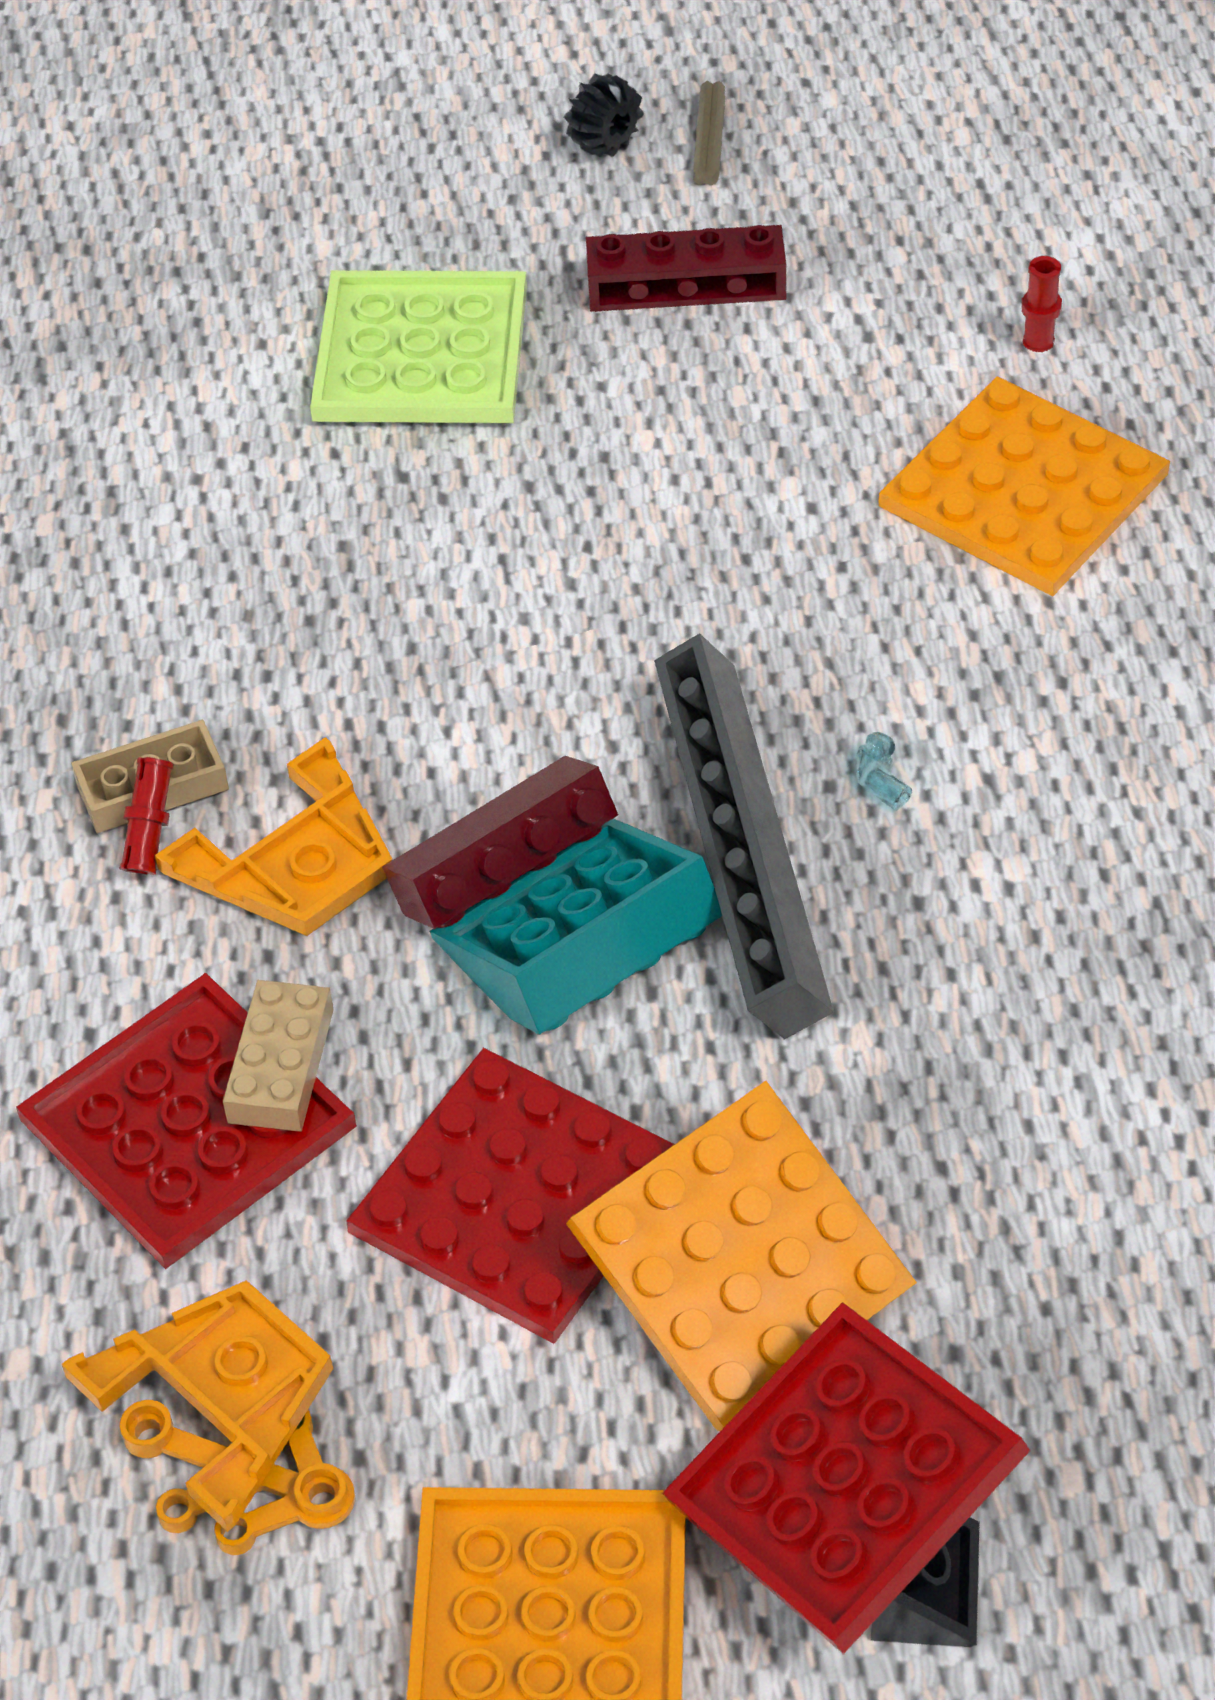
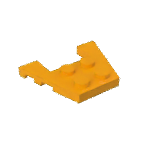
M326 737L287 763L289 778L316 801L233 860L228 858L200 831L193 828L155 855L158 870L164 875L305 936L311 934L387 879L382 867L393 859L367 809H363L357 798L346 770L342 769L337 760L336 751L331 741Z
M247 1280L171 1313L172 1321L142 1334L134 1329L114 1338L115 1346L88 1358H85L82 1352L68 1358L61 1364L66 1378L101 1412L118 1400L151 1371H156L232 1442L185 1482L189 1496L227 1532L237 1524L333 1370L331 1356Z

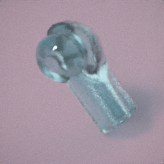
M873 732L867 736L865 745L859 747L856 777L863 788L897 811L909 801L912 788L891 773L893 760L891 755L895 751L893 739L884 733Z

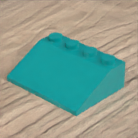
M613 818L602 825L601 832L595 837L583 842H574L558 852L556 860L550 865L539 870L528 871L513 880L511 887L505 893L495 898L483 899L465 910L464 917L457 923L444 928L432 929L429 932L432 939L511 1020L540 1035L544 1031H550L563 1025L570 1014L587 1003L608 996L614 990L615 985L635 972L654 966L660 960L661 955L681 942L700 936L706 930V926L722 917L716 890L703 856Z

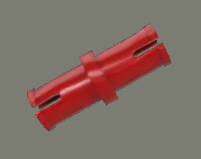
M1039 256L1030 261L1028 267V292L1022 298L1021 309L1026 317L1023 344L1027 349L1034 352L1048 351L1054 346L1055 321L1062 311V298L1058 294L1061 264L1057 259L1050 256Z
M138 757L131 806H126L123 819L128 821L122 863H120L119 869L130 873L156 875L155 855L159 850L162 826H168L170 814L165 812L171 770H173L174 764L157 758Z

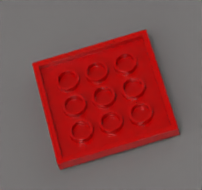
M207 973L201 975L16 1106L20 1121L165 1270L357 1127L354 1112L317 1077L314 1082L302 1132L227 1122L223 1099L248 1012Z
M483 1047L346 1220L348 1233L555 1344L604 1277L566 1223L575 1214L675 1144Z
M842 1302L662 1494L690 1522L844 1655L1030 1452V1449L1022 1437Z

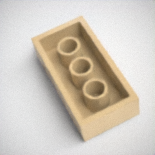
M203 719L71 762L77 787L96 833L128 823L127 820L123 819L125 807L131 806L138 757L157 758L174 764L173 770H171L165 811L229 790L225 767Z
M257 980L223 1099L228 1123L302 1132L334 1010L329 987Z

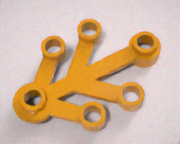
M141 1400L132 1404L124 1411L120 1419V1431L127 1450L140 1458H153L164 1453L203 1468L227 1448V1446L175 1428L167 1407L155 1400ZM309 1409L302 1418L304 1420L302 1426L294 1431L286 1444L291 1448L298 1472L274 1464L257 1492L264 1490L282 1498L247 1513L243 1512L236 1525L243 1526L247 1530L239 1539L230 1540L225 1538L226 1530L219 1523H215L214 1533L218 1546L226 1554H243L252 1548L257 1536L296 1521H300L311 1528L324 1529L341 1523L351 1513L355 1504L353 1483L343 1470L331 1464L323 1463L312 1436L313 1423ZM147 1429H157L160 1431L157 1436L151 1439H138L140 1434ZM180 1488L166 1491L159 1497L156 1504V1512L161 1526L171 1533H182L189 1530L195 1524L198 1515L206 1512L189 1496L188 1490ZM321 1492H328L334 1495V1499L325 1504H313L311 1502L313 1497ZM175 1504L188 1506V1510L180 1517L171 1518L166 1515L167 1510Z

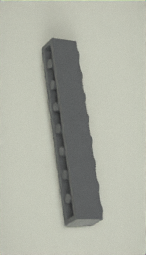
M699 633L655 659L654 662L747 1010L783 1039H786L834 1013L735 666Z

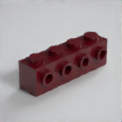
M755 225L751 227L719 229L705 228L702 230L656 231L653 233L607 234L604 236L586 237L590 312L786 300V256L782 225Z
M565 755L384 865L382 869L400 909L406 917L433 929L444 928L460 921L465 915V910L479 901L495 898L505 893L511 887V882L526 872L539 870L550 865L556 860L558 852L574 842H583L595 837L601 832L602 825L618 816V812L599 766Z

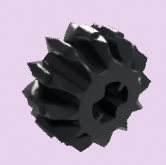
M594 73L589 84H579L578 95L575 98L569 99L572 108L563 118L569 123L566 134L571 137L572 141L580 145L582 150L599 157L604 154L614 157L620 146H629L631 134L639 131L636 123L644 115V112L639 107L642 96L637 93L636 89L628 85V81L617 75L613 76L608 73L602 76Z

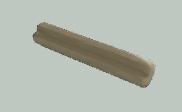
M706 81L700 86L693 165V180L698 185L707 183L712 186L719 180L725 108V86L720 81L715 83Z

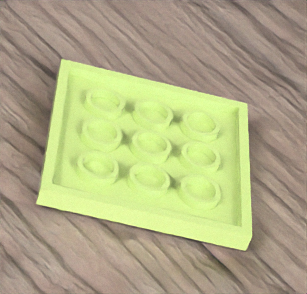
M331 270L310 404L312 422L514 423L527 293L526 271Z

